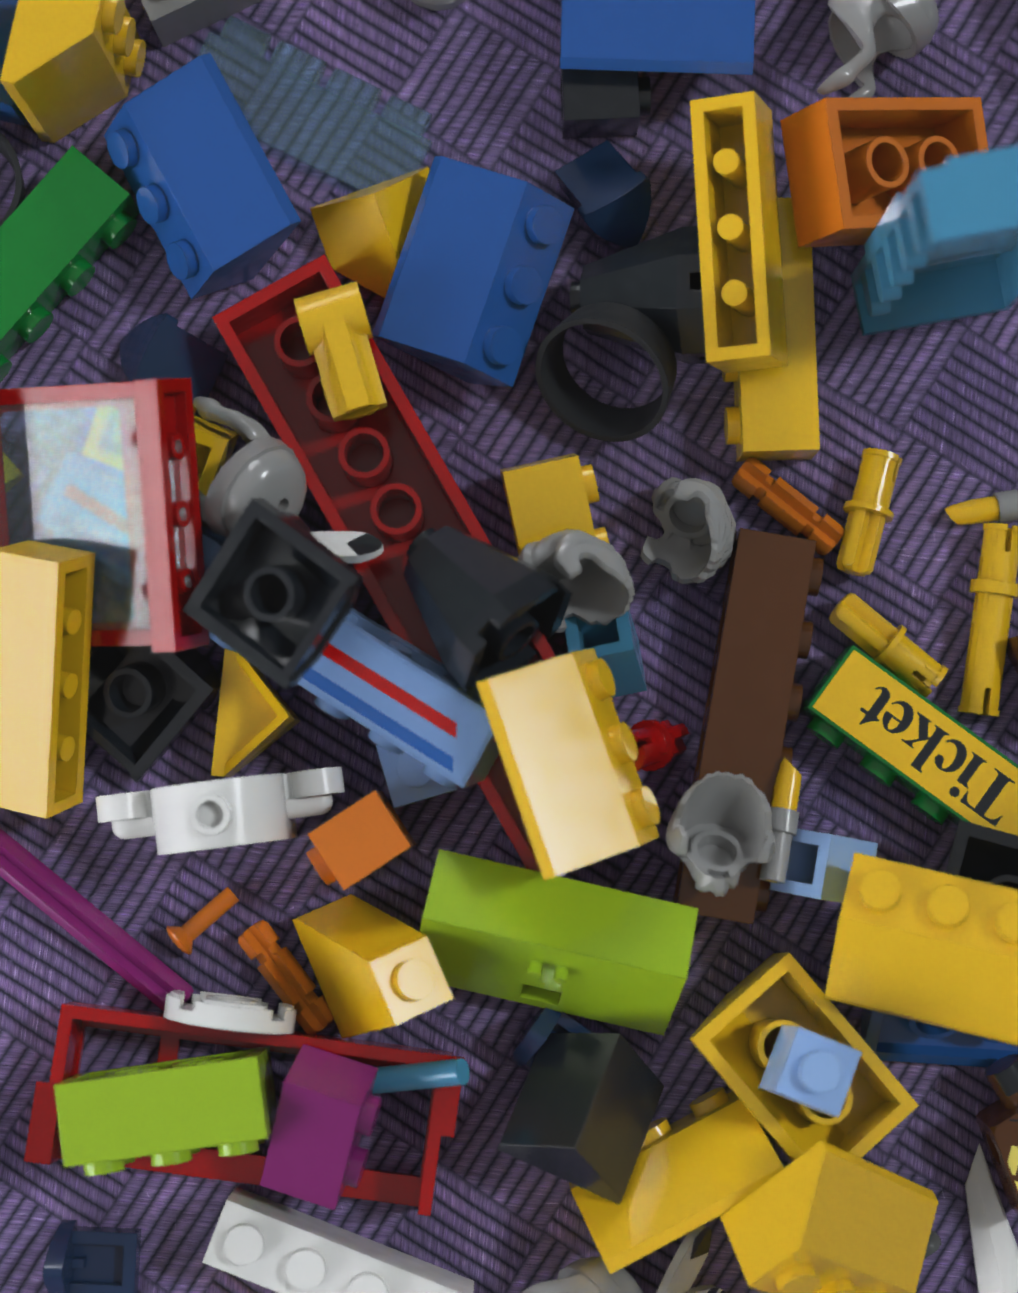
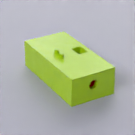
M439 849L422 916L420 932L428 936L449 987L536 1007L548 1008L562 1013L664 1036L687 980L699 908L560 876L543 880L541 872Z

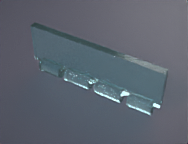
M234 16L228 18L220 36L209 32L198 56L211 53L258 141L357 190L421 168L433 144L431 140L423 137L430 124L431 113L392 95L380 116L374 113L381 98L382 89L339 68L333 71L326 87L323 88L319 86V83L325 73L327 62L283 40L277 44L269 61L264 56L269 48L272 36Z

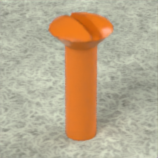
M226 887L182 926H167L168 936L182 952L192 955L193 941L240 900Z

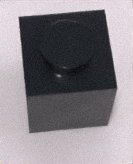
M560 70L562 139L637 136L640 116L650 115L651 113L650 77H638V71Z

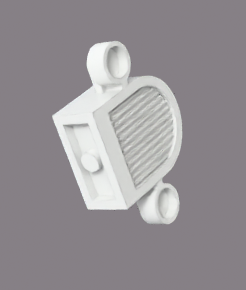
M342 766L283 774L253 775L154 788L148 791L95 797L98 823L111 822L113 833L120 839L155 836L157 855L298 838L295 818L326 814L330 811L333 804L332 794L344 793L345 790Z

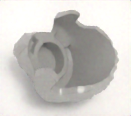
M671 477L655 488L651 496L653 512L660 520L664 534L658 539L647 536L640 557L648 565L658 563L668 568L671 578L678 583L686 585L690 583H703L706 579L714 576L717 569L723 567L727 559L731 557L732 548L737 537L736 522L719 486L698 478L681 480L680 478Z
M566 529L548 535L540 541L526 544L521 554L517 557L554 575L572 593L562 624L556 633H562L566 630L567 626L564 619L568 617H577L589 625L598 624L604 626L630 610V603L633 602L635 590L633 580L627 570L626 561L616 552L613 545L578 529Z
M716 771L713 774L707 773L682 795L667 826L666 842L669 850L676 856H679L687 866L691 877L695 881L696 890L702 892L710 891L716 897L725 896L729 888L734 889L738 885L741 872L749 864L768 863L772 860L775 853V836L771 827L772 810L765 794L754 785L749 777H745L743 774L734 775L730 772L722 773Z

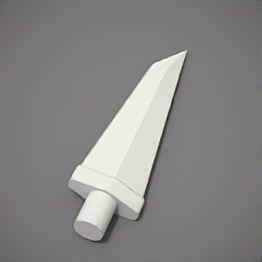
M979 1143L965 1183L978 1293H1018V1246Z

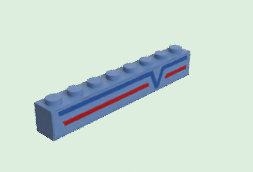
M70 452L38 520L58 532L56 540L62 546L95 552L97 558L108 564L106 572L111 577L121 583L134 587L125 470L85 455V452ZM201 525L204 570L206 573L227 537L215 534L212 530ZM354 608L351 609L320 659L296 683L316 695L314 702L321 710L343 720H348L351 717L370 729L368 737L375 744L392 753H408L425 764L423 772L430 779L445 787L456 789L460 786L461 788H466L485 780L499 754V749L479 691L474 686L472 690L464 689L449 674L443 663ZM211 632L209 633V637L214 642L228 650L236 652L226 643H224L222 640L216 637L214 634H212Z

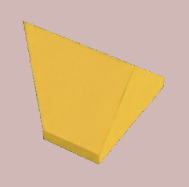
M428 166L310 207L326 256L334 271L354 282L357 281L361 286L385 298L430 171Z
M225 648L211 776L232 777L301 720L256 666L239 653Z

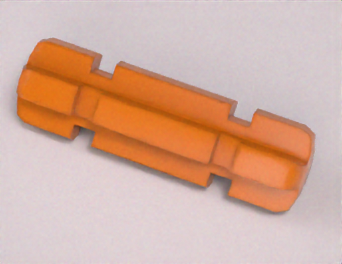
M748 458L733 476L731 481L733 486L750 499L753 495L760 500L757 505L797 536L801 533L807 537L806 539L817 541L815 551L818 554L827 555L844 535L845 530L843 526L828 514L824 517L820 516L817 513L818 506L780 476L777 480L769 475L772 470L757 458Z
M265 920L257 921L241 933L238 937V944L250 960L254 958L258 960L261 965L257 969L281 1001L294 1006L298 1013L296 1021L305 1033L310 1035L319 1033L334 1020L323 994L320 997L316 995L313 990L317 986L286 946L281 949L276 942L280 937L270 924Z

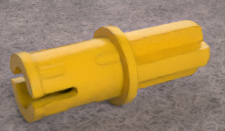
M878 448L863 449L852 499L846 501L843 506V510L848 514L836 565L840 571L853 576L864 577L873 572L884 525L891 522L894 517V513L889 507L899 467L903 459L899 458V455Z
M847 594L833 608L829 620L835 627L872 656L873 660L884 666L925 698L932 692V689L929 687L932 684L937 687L947 674V667L939 664L905 636L906 627L901 624L896 628L856 594Z

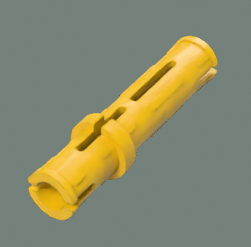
M983 523V539L977 578L970 579L969 592L974 593L975 597L961 699L957 712L999 717L1000 711L998 708L1013 599L1018 598V584H1016L1018 570V526L1013 525L1011 528H1008V524Z

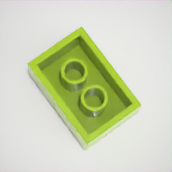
M270 1046L78 1073L54 1085L63 1167L83 1165L85 1176L119 1172L125 1170V1164L134 1162L135 1157L149 1155L151 1156L152 1166L184 1163L192 1160V1154L200 1152V1148L212 1146L218 1147L219 1157L256 1152L259 1150L258 1145L265 1143V1139L271 1135L277 1113Z

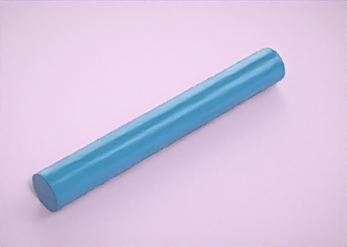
M464 1058L377 1067L378 1072L372 1094L466 1085L470 1077L469 1066Z

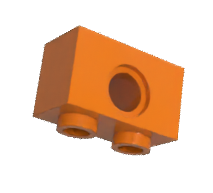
M374 790L308 833L307 835L315 847L307 851L306 854L327 886L338 881L344 891L416 845L384 793Z

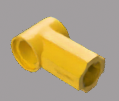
M357 281L293 299L309 355H315L321 376L320 381L334 422L361 418L388 407L368 340L373 338Z

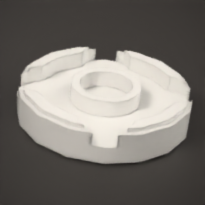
M172 990L166 995L163 1017L168 1020L237 1032L259 1034L294 1033L297 1010L294 1009L293 1005L287 1003H279L278 1014H274L273 1010H268L267 1002H261V998L200 991V994H192L191 1003H184V991Z

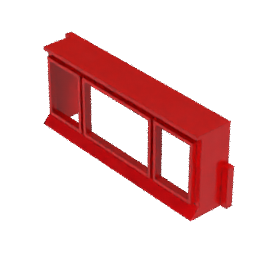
M76 1001L61 1004L49 1082L36 1081L24 1162L51 1165L62 1159L54 1085L80 1073L87 1027L160 1036L157 1062L179 1059L181 1039L250 1049L270 1046V1051L294 1055H298L302 1045L306 1044L364 1064L376 1066H393L458 1058L465 1059V1057L453 1056V1052L352 1038L342 1039V1037L322 1034L310 1035L300 1031H294L292 1034H259L221 1030L168 1020L163 1017L164 1013ZM461 1085L432 1088L420 1176L365 1168L358 1187L354 1188L346 1185L341 1197L418 1207L417 1215L431 1216L441 1137L454 1138ZM205 1147L200 1148V1152L192 1154V1160L184 1163L152 1166L151 1156L149 1155L135 1157V1161L125 1164V1167L260 1186L267 1155L248 1153L219 1157L218 1148Z

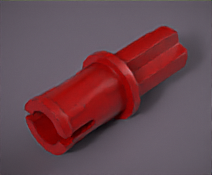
M646 719L631 727L638 750V757L634 761L637 772L641 769L644 771L661 769L673 757L679 756L687 750L683 738L689 732L683 723L673 726L669 720L659 722Z

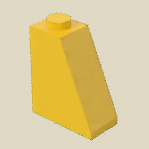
M352 894L292 920L342 1039L397 1026L454 999L428 936Z

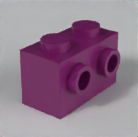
M306 1044L302 1045L283 1083L260 1186L332 1210L336 1209L346 1185L354 1188L358 1187L369 1155V1149L359 1147L361 1136H371L382 1104L381 1097L372 1095L378 1072L377 1067Z

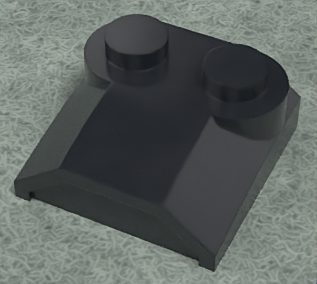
M252 498L182 611L287 690L291 689L320 659L355 605L363 577L312 536L308 526L300 517L290 512L279 511L263 498Z
M128 599L117 603L103 622L133 621L135 618V603ZM91 646L86 733L131 773L130 777L137 783L145 777L195 717L213 703L221 682L213 665L195 648L179 652H152V646Z

